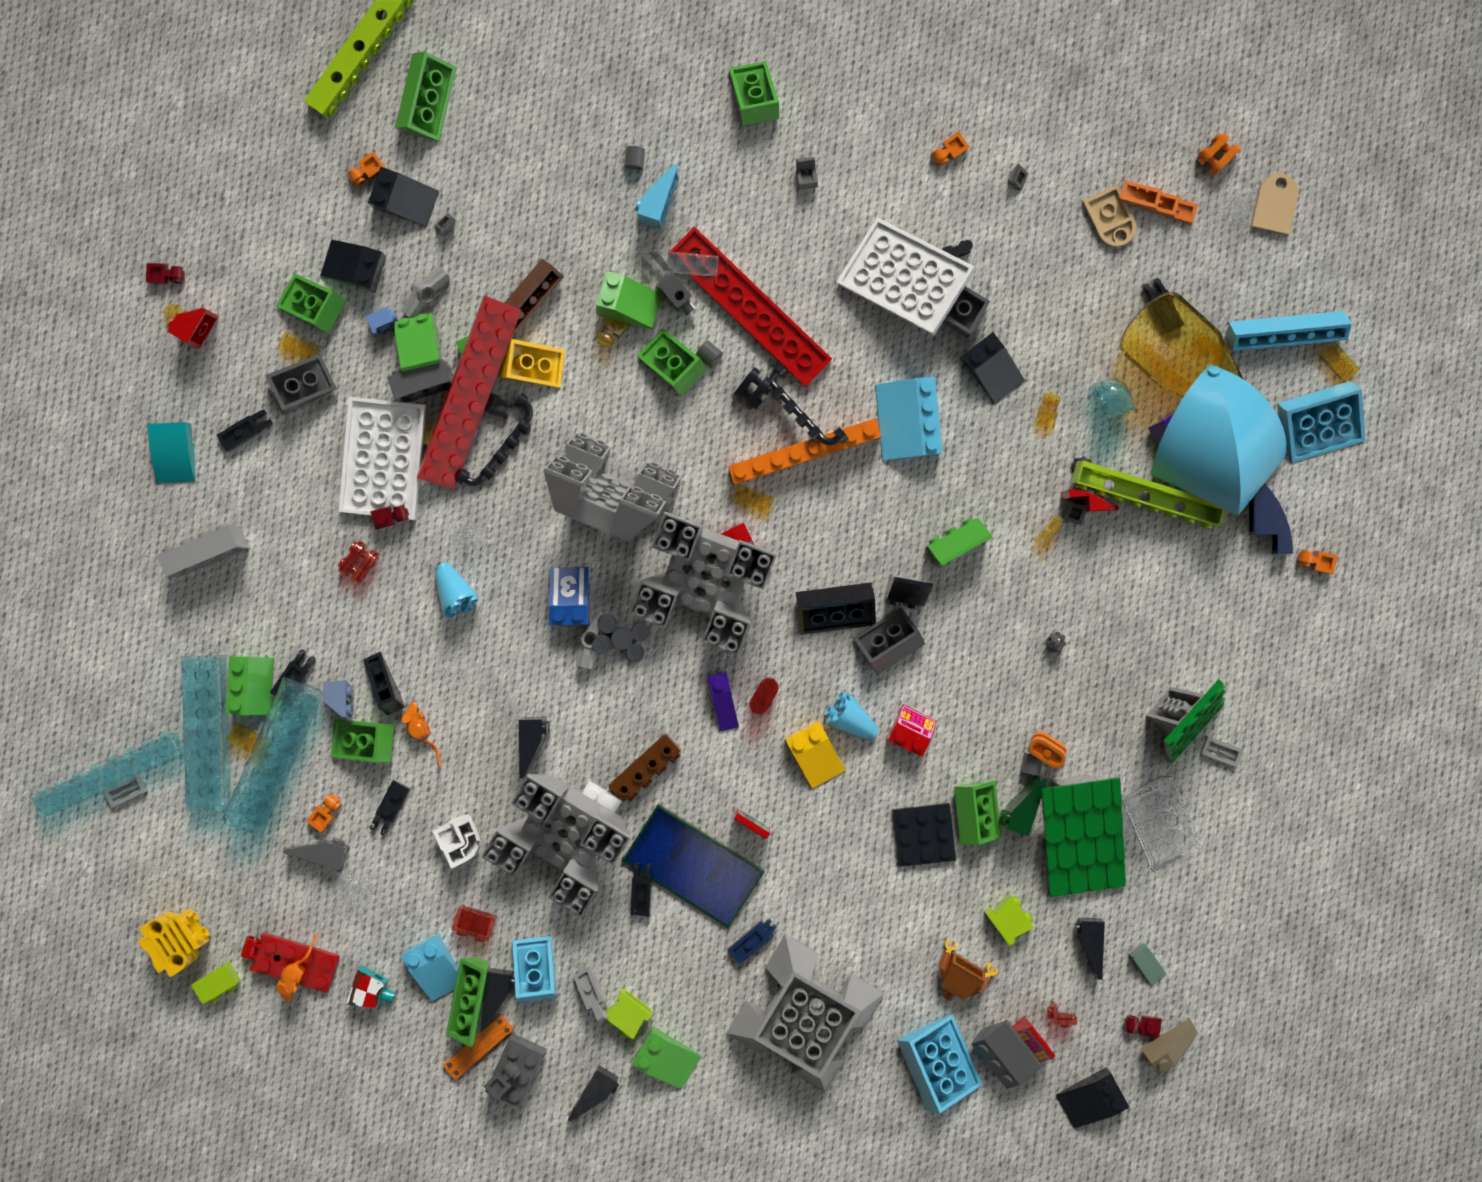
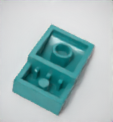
M191 423L147 424L150 456L157 483L196 481Z

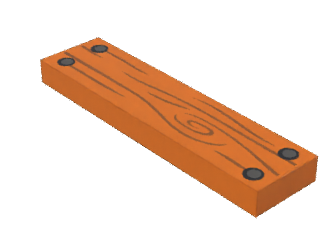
M502 1014L499 1015L485 1030L476 1035L473 1047L465 1045L445 1062L443 1067L456 1080L514 1028Z

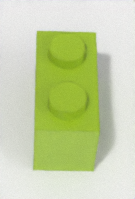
M230 961L195 981L191 986L202 1005L208 1001L212 1004L221 998V993L226 991L228 994L238 988L236 984L241 979Z

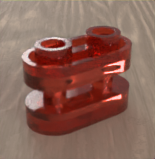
M355 541L349 548L350 553L348 556L342 558L338 564V572L344 576H347L349 573L353 574L351 581L357 585L364 580L380 556L374 549L369 553L365 551L368 545L362 541ZM360 557H362L364 560L361 562L359 567L356 568V563L358 562Z
M763 678L753 693L749 704L750 709L755 714L765 713L775 698L779 686L774 678Z

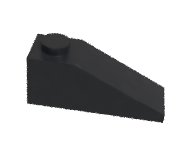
M381 651L363 659L378 707L387 716L405 708L400 691Z
M1078 917V923L1074 924V933L1077 934L1094 975L1098 980H1103L1105 922L1101 918Z
M496 968L489 970L481 1030H485L510 993L511 988H515L514 971Z
M599 1065L570 1112L568 1120L571 1122L606 1100L610 1093L614 1095L619 1086L617 1083L618 1076Z

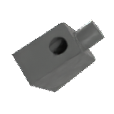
M673 272L657 284L656 288L675 310L680 307L686 315H689L696 309L688 300L692 295ZM677 291L683 297L682 300H677L675 298V293Z

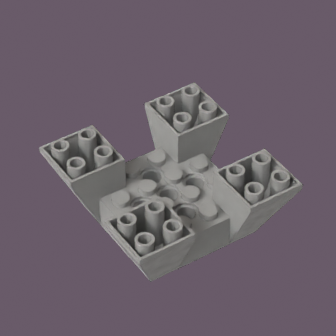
M575 433L565 445L566 457L555 456L543 471L554 511L623 540H631L658 517L666 503L664 499L674 491L682 476L678 475L674 470L661 468L657 463L646 462L639 471L632 487L626 481H618L609 474H601L611 449L610 446H607L601 440L595 441L590 439L584 433Z
M664 512L652 548L672 555L666 572L640 581L629 615L666 628L676 603L711 616L702 643L738 656L751 624V620L739 598L744 584L747 583L764 590L777 554L741 540L737 541L705 529L702 525Z
M527 774L511 804L526 812L529 816L498 828L484 851L482 858L515 877L530 852H533L563 870L548 898L582 917L598 891L596 855L614 865L631 835L619 815L551 775Z
M785 934L766 965L767 970L781 986L766 1011L745 1000L729 1027L727 1034L759 1053L768 1049L773 1050L796 1064L792 1073L826 1092L845 1058L837 1054L838 1049L851 1028L864 1027L884 992L852 973L840 992H836L812 977L818 953ZM814 1002L822 1004L819 1008L812 1007ZM787 1009L795 1011L792 1015L785 1014ZM804 1019L812 1021L809 1025L801 1023ZM821 1029L828 1030V1033L825 1035H820L818 1032ZM794 1036H800L801 1040L795 1042L792 1040V1038Z

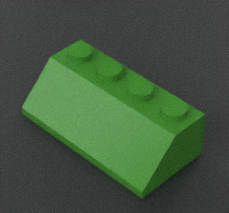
M425 51L412 53L395 128L410 135L439 141L457 67Z
M479 957L460 958L446 1031L447 1035L469 1047H473L476 1039L490 962Z

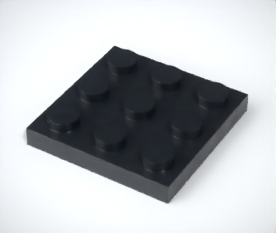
M950 803L892 809L899 867L956 861Z

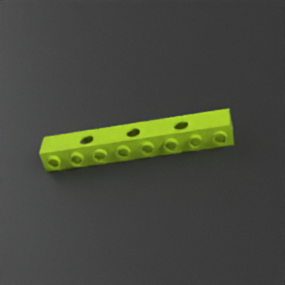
M375 0L304 99L307 106L325 119H328L329 116L332 117L337 111L336 106L340 100L346 99L350 86L358 82L362 69L368 68L372 55L380 51L382 41L390 37L392 27L395 23H399L402 20L404 10L407 7H411L414 0ZM385 10L387 17L384 20H378V17ZM362 41L365 44V48L358 52L356 48ZM341 73V82L334 83L333 81L336 76Z
M1084 460L1076 462L1070 483L1076 485L1078 490L1087 491L1090 489L1094 491L1095 495L1102 497L1109 495L1112 496V500L1123 502V500L1129 501L1131 506L1141 508L1142 505L1148 507L1147 511L1153 513L1165 512L1166 517L1176 519L1178 516L1183 518V522L1189 524L1197 522L1201 524L1200 527L1212 530V527H1220L1225 509L1193 494ZM1106 480L1114 482V488L1111 491L1104 488ZM1144 490L1150 495L1149 500L1146 502L1141 501L1139 498L1140 493ZM1179 501L1185 505V509L1181 513L1175 510V504Z

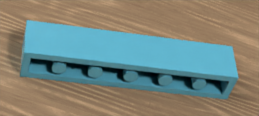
M1344 311L1232 321L1228 324L1226 337L1232 351L1348 340L1352 324Z

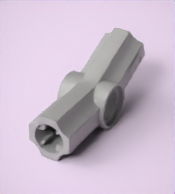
M438 266L423 280L414 281L411 285L412 293L401 312L409 318L417 317L425 304L434 299L435 292L450 280L448 274Z
M601 611L581 637L576 666L588 669L593 668L596 652L593 650L592 645L586 643L585 638L588 634H593L595 637L605 634L598 628V619L604 614Z

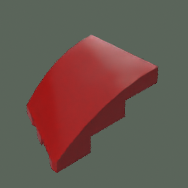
M1066 490L1061 492L1062 500L1081 498L1082 505H1086V512L1119 510V506L1115 503L1086 491Z

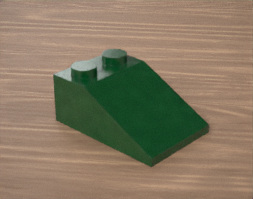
M1036 775L1006 805L1005 810L1002 809L999 816L1001 825L1008 830L1029 836L1042 798L1041 788H1045L1047 780Z

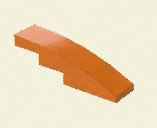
M1127 180L1124 181L1119 200L1155 214L1188 224L1193 223L1198 204L1180 200V197L1163 193L1161 189Z

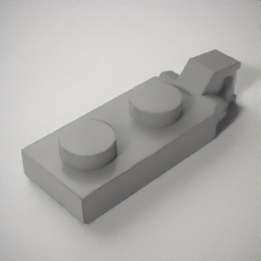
M589 966L573 977L587 1011H590L591 1015H595L597 1021L603 1022L608 1019L605 1009L607 1004L593 968Z

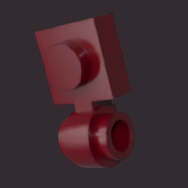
M147 263L146 282L148 284H168L169 278L171 283L182 284V280H185V271L180 266H171V269H168L169 265L164 263Z
M405 505L393 507V512L391 506L370 511L375 530L396 525L394 519L397 522L408 520V508H405Z
M1127 1015V1019H1124L1123 1027L1125 1032L1136 1034L1139 1030L1140 1036L1160 1037L1161 1018L1141 1015V1021H1138V1017Z

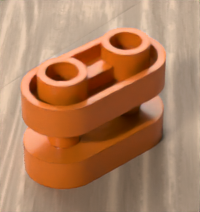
M1218 133L1211 140L1213 145L1209 149L1205 147L1198 154L1200 158L1197 161L1202 166L1206 162L1212 166L1208 172L1213 177L1241 149L1236 143L1232 147L1226 143L1230 139L1226 133L1223 135ZM1221 148L1225 155L1218 161L1213 155Z
M1037 731L1032 735L1029 746L1032 755L1053 768H1059L1064 765L1067 749L1063 743L1043 731Z

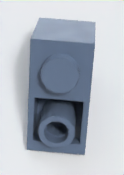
M346 680L323 682V702L347 723L351 722V716L354 715V708L351 704V697L354 696L353 687Z

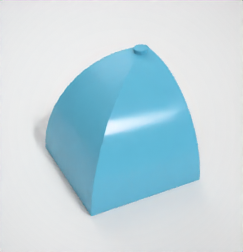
M1209 364L1191 385L1174 412L1159 444L1151 475L1233 514L1239 515L1285 459L1286 436L1282 423L1274 408L1256 388L1239 376Z

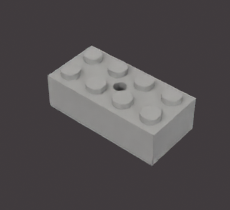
M226 523L217 526L216 531L211 533L206 531L198 534L199 538L192 540L190 538L181 541V545L178 547L170 546L162 550L163 553L158 554L157 557L165 577H181L246 550L249 546L241 527L234 526L233 524L227 525Z

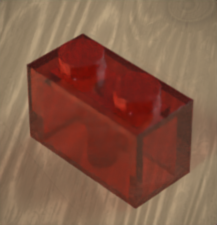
M461 904L458 907L451 930L456 931V934L459 936H472L474 940L479 942L489 941L497 915Z

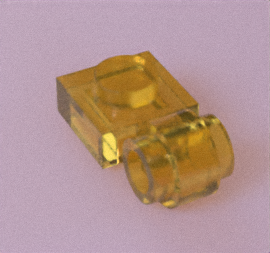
M609 318L604 324L606 331L602 330L596 337L598 344L604 348H611L615 342L613 335L620 339L631 324Z
M1044 393L1042 404H1045L1046 407H1038L1034 426L1048 430L1054 429L1058 411H1054L1052 408L1059 405L1060 396H1057V393Z

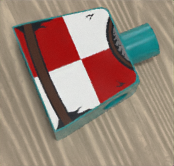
M361 965L356 971L346 1005L377 1009L382 1000L392 1003L396 992L386 989L389 979Z

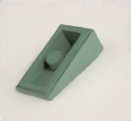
M1145 943L1129 953L1151 985L1167 975Z

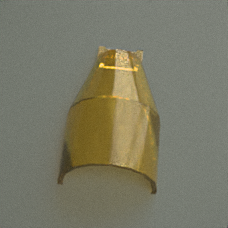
M1168 292L1149 302L1137 313L1121 337L1119 345L1121 353L1163 391L1173 393L1181 398L1185 396L1191 385L1209 364L1229 371L1244 380L1221 332L1179 293Z

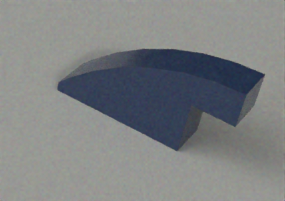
M1264 483L1249 502V535H1272V554H1293L1292 536L1286 515L1273 492Z

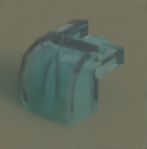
M1105 379L1091 385L1096 403L1101 402L1107 420L1136 410L1131 392L1122 381Z

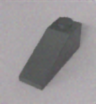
M334 838V840L288 847L284 850L283 854L340 870L343 868L350 845L345 844V841L342 839Z

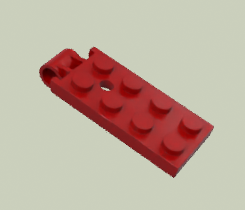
M263 932L260 935L261 939L256 938L254 940L255 937L246 936L240 956L245 959L254 960L253 965L249 968L250 971L281 979L283 969L289 964L304 958L310 946ZM313 947L308 958L299 964L305 968L299 985L328 993L340 955ZM280 955L281 960L275 961L274 956Z

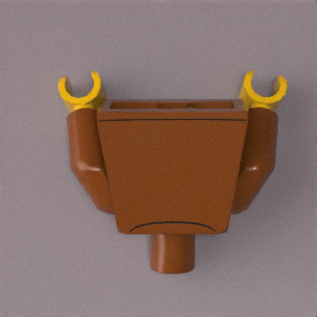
M947 939L944 943L946 951L942 953L939 962V978L942 980L941 987L945 989L942 993L943 997L948 1001H951L954 996L965 1000L969 996L972 997L982 993L991 980L990 976L996 975L998 969L995 967L992 972H989L992 963H987L983 970L955 952L951 954V951L956 949L957 944L954 942L953 947L948 948L949 939Z

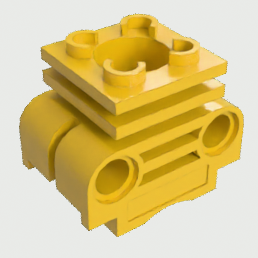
M190 908L178 915L172 912L163 913L139 928L144 937L139 939L138 943L150 955L153 966L158 973L166 970L169 977L177 974L195 962L199 957L198 948L210 941L209 931L201 926L198 921V914Z

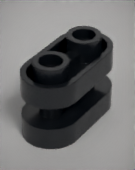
M756 367L749 372L732 395L738 401L744 397L747 400L744 406L749 410L752 408L756 410L763 402L761 397L763 395L767 396L773 389L771 385L773 381L768 377L761 380L758 377L761 371ZM754 383L758 387L753 392V394H751L747 390Z

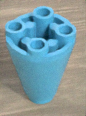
M448 562L436 566L435 577L441 610L446 618H452L462 611L463 613L472 611L474 609L473 605L479 601L477 593Z
M843 691L837 696L833 707L829 706L824 713L827 716V725L864 740H873L879 731L874 721L851 694Z

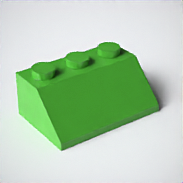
M971 517L962 522V527L958 529L953 527L945 531L946 536L941 539L939 536H936L928 541L930 545L926 546L937 567L943 566L993 538L979 518L973 520Z
M241 655L229 656L225 714L270 715L272 694L269 692L272 689L274 658Z
M987 781L955 786L954 797L960 844L981 845L1002 838L996 782Z

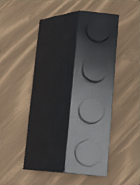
M872 582L795 592L801 635L866 627L876 623L875 595Z

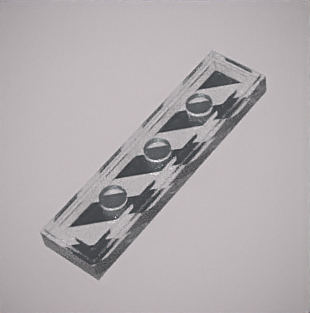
M642 249L640 269L717 277L719 256Z

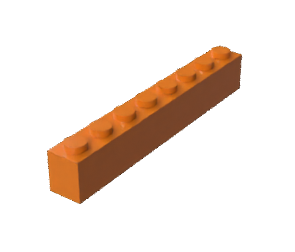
M874 418L843 428L842 430L849 438L843 444L839 442L828 446L821 443L818 439L815 442L809 439L729 465L734 485L880 439L882 436L877 420ZM833 432L825 434L827 438L835 436Z

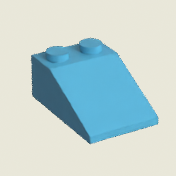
M673 164L643 195L642 200H638L635 211H637L640 223L662 229L679 177L678 165Z
M440 933L407 949L401 955L409 972L431 1001L454 990L458 967Z
M551 936L512 941L515 993L518 1003L556 999L557 988Z

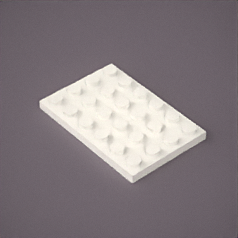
M877 217L838 278L837 284L934 336L974 273L975 267Z
M349 397L338 512L371 515L370 511L391 506L393 512V507L405 505L409 512L408 519L416 520L420 479L416 476L422 463L427 405Z

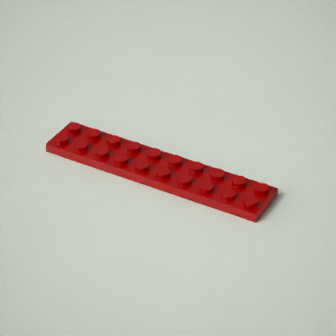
M695 226L668 253L677 255L692 272L687 274L805 387L832 361V358ZM687 256H696L711 275L701 274ZM706 257L715 258L718 261L717 271Z
M483 296L416 476L418 479L452 490L455 489L457 483L455 479L460 474L521 309L488 296Z

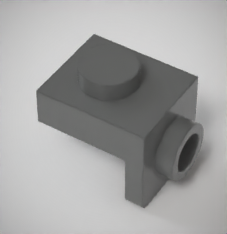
M815 157L796 159L799 190L818 188Z

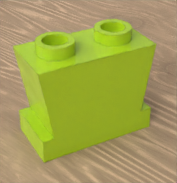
M1010 894L993 910L989 907L984 911L1009 946L1016 942L1015 937L1035 928L1031 923L1034 921L1027 911L1023 913L1020 908L1022 904L1016 896L1012 898Z
M622 988L618 993L617 1000L606 1009L608 1019L605 1022L610 1026L615 1025L619 1028L620 1033L624 1037L634 1039L644 1019L646 1021L650 1019L653 1010Z

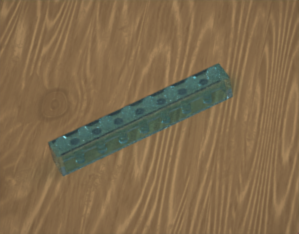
M170 730L159 734V739L154 741L152 738L142 742V746L137 749L134 746L124 750L125 754L120 757L116 754L107 758V763L103 765L99 762L90 766V771L84 773L82 770L71 775L72 779L68 781L65 778L55 782V787L51 789L45 787L38 790V795L31 799L40 819L57 813L186 753L187 751L178 732L171 733Z

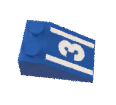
M589 567L550 568L549 625L590 624Z

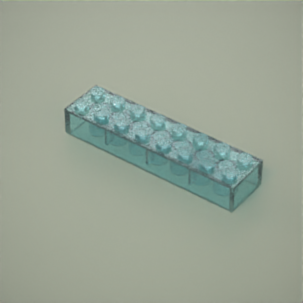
M227 654L181 656L186 811L225 810L232 807L229 714H225L228 682Z
M283 677L223 816L224 825L263 836L323 697L320 689Z

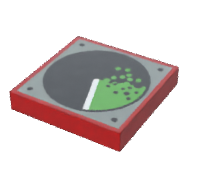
M736 809L734 813L735 821L764 839L769 837L771 834L770 827L741 809Z

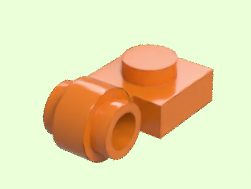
M958 131L942 143L945 149L942 150L939 147L931 153L935 165L938 164L941 167L949 161L948 155L954 160L968 150L969 145Z
M373 151L358 162L362 168L354 167L348 171V179L353 185L359 187L366 182V174L371 180L378 175L380 166L383 168L385 166Z
M1301 550V553H1298L1297 561H1299L1298 565L1310 567L1313 564L1312 570L1334 574L1338 555L1316 551L1315 556H1313V552Z
M329 794L322 802L325 805L324 808L318 805L306 821L321 833L325 831L335 817L330 812L333 811L335 813L342 805L340 799L335 795Z

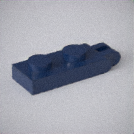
M767 919L764 923L759 921L727 948L739 964L773 937L772 932L777 927L774 924L769 929L767 928L772 922L770 919Z

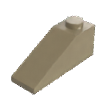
M1189 1018L1145 1045L1141 1050L1157 1075H1160L1175 1066L1198 1032Z

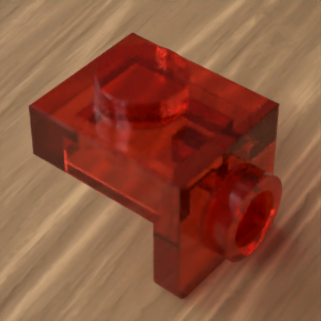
M1050 1001V1007H1047V1016L1054 1025H1060L1063 1028L1077 1025V1016L1074 1013H1058V1005L1055 1001Z

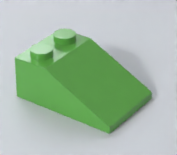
M762 61L729 68L742 126L780 119L779 101L767 62Z
M606 271L596 303V315L652 330L662 294L624 275Z
M294 273L276 307L329 334L347 300L334 291Z
M423 313L417 317L402 318L395 322V336L402 372L440 363L439 330L433 313Z
M664 329L637 355L648 368L681 397L708 370L697 355Z
M334 719L331 757L375 763L391 762L394 724L351 720V722L347 723L343 719Z
M652 1026L634 1055L631 1065L649 1076L682 1089L701 1055Z

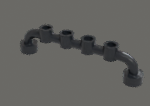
M777 361L772 366L774 370L769 375V379L773 381L771 384L773 386L771 395L777 402L782 400L785 403L783 405L785 411L789 415L794 413L797 416L795 421L801 428L806 426L810 430L807 434L814 442L818 439L821 443L828 446L839 442L845 443L849 438L840 427L833 432L834 437L827 438L806 413L798 407L795 401L786 394L783 388L777 384L776 378L778 376L782 378L788 373L783 365Z
M522 393L514 403V406L518 409L522 407L525 409V416L506 438L478 477L470 478V472L463 469L455 479L456 482L460 485L465 483L469 486H477L486 478L490 480L496 473L494 467L497 463L503 464L508 457L505 454L508 449L511 448L513 450L520 442L517 439L521 433L525 435L531 428V425L528 423L533 417V408L527 401L529 399L527 395Z

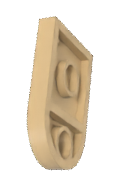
M1273 174L1262 182L1259 187L1250 227L1287 236L1290 234L1298 199V187L1291 177L1285 174ZM1276 180H1283L1285 188H1277Z
M1118 184L1082 201L1099 239L1110 247L1124 246L1133 238L1136 231V222L1128 204L1119 200L1121 190ZM1122 231L1125 234V240L1118 241L1115 237L1116 232Z

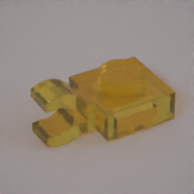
M1055 515L1042 532L1035 537L1034 541L1038 542L1040 538H1044L1045 543L1042 548L1048 547L1050 544L1049 536L1052 533L1056 534L1061 529L1063 519Z

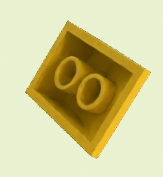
M510 339L500 366L499 379L560 388L565 350Z
M819 720L785 738L812 788L846 771Z

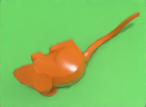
M414 701L402 716V722L407 724V732L410 737L433 747L437 755L439 768H441L440 755L436 745L424 739L431 731L427 721L423 719L425 718L423 711L419 712L418 705Z
M318 933L315 934L304 958L286 966L281 973V980L276 984L277 992L280 993L287 1003L291 1002L305 970L299 964L308 958Z

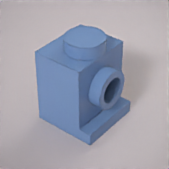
M388 307L366 316L373 334L377 337L381 335L380 331L384 333L392 330V326L399 320L395 311L391 312Z

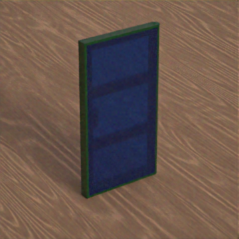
M659 803L625 856L622 857V862L633 869L635 862L640 863V873L644 876L647 863L652 864L651 878L653 882L726 928L731 926L733 920L765 872V870Z

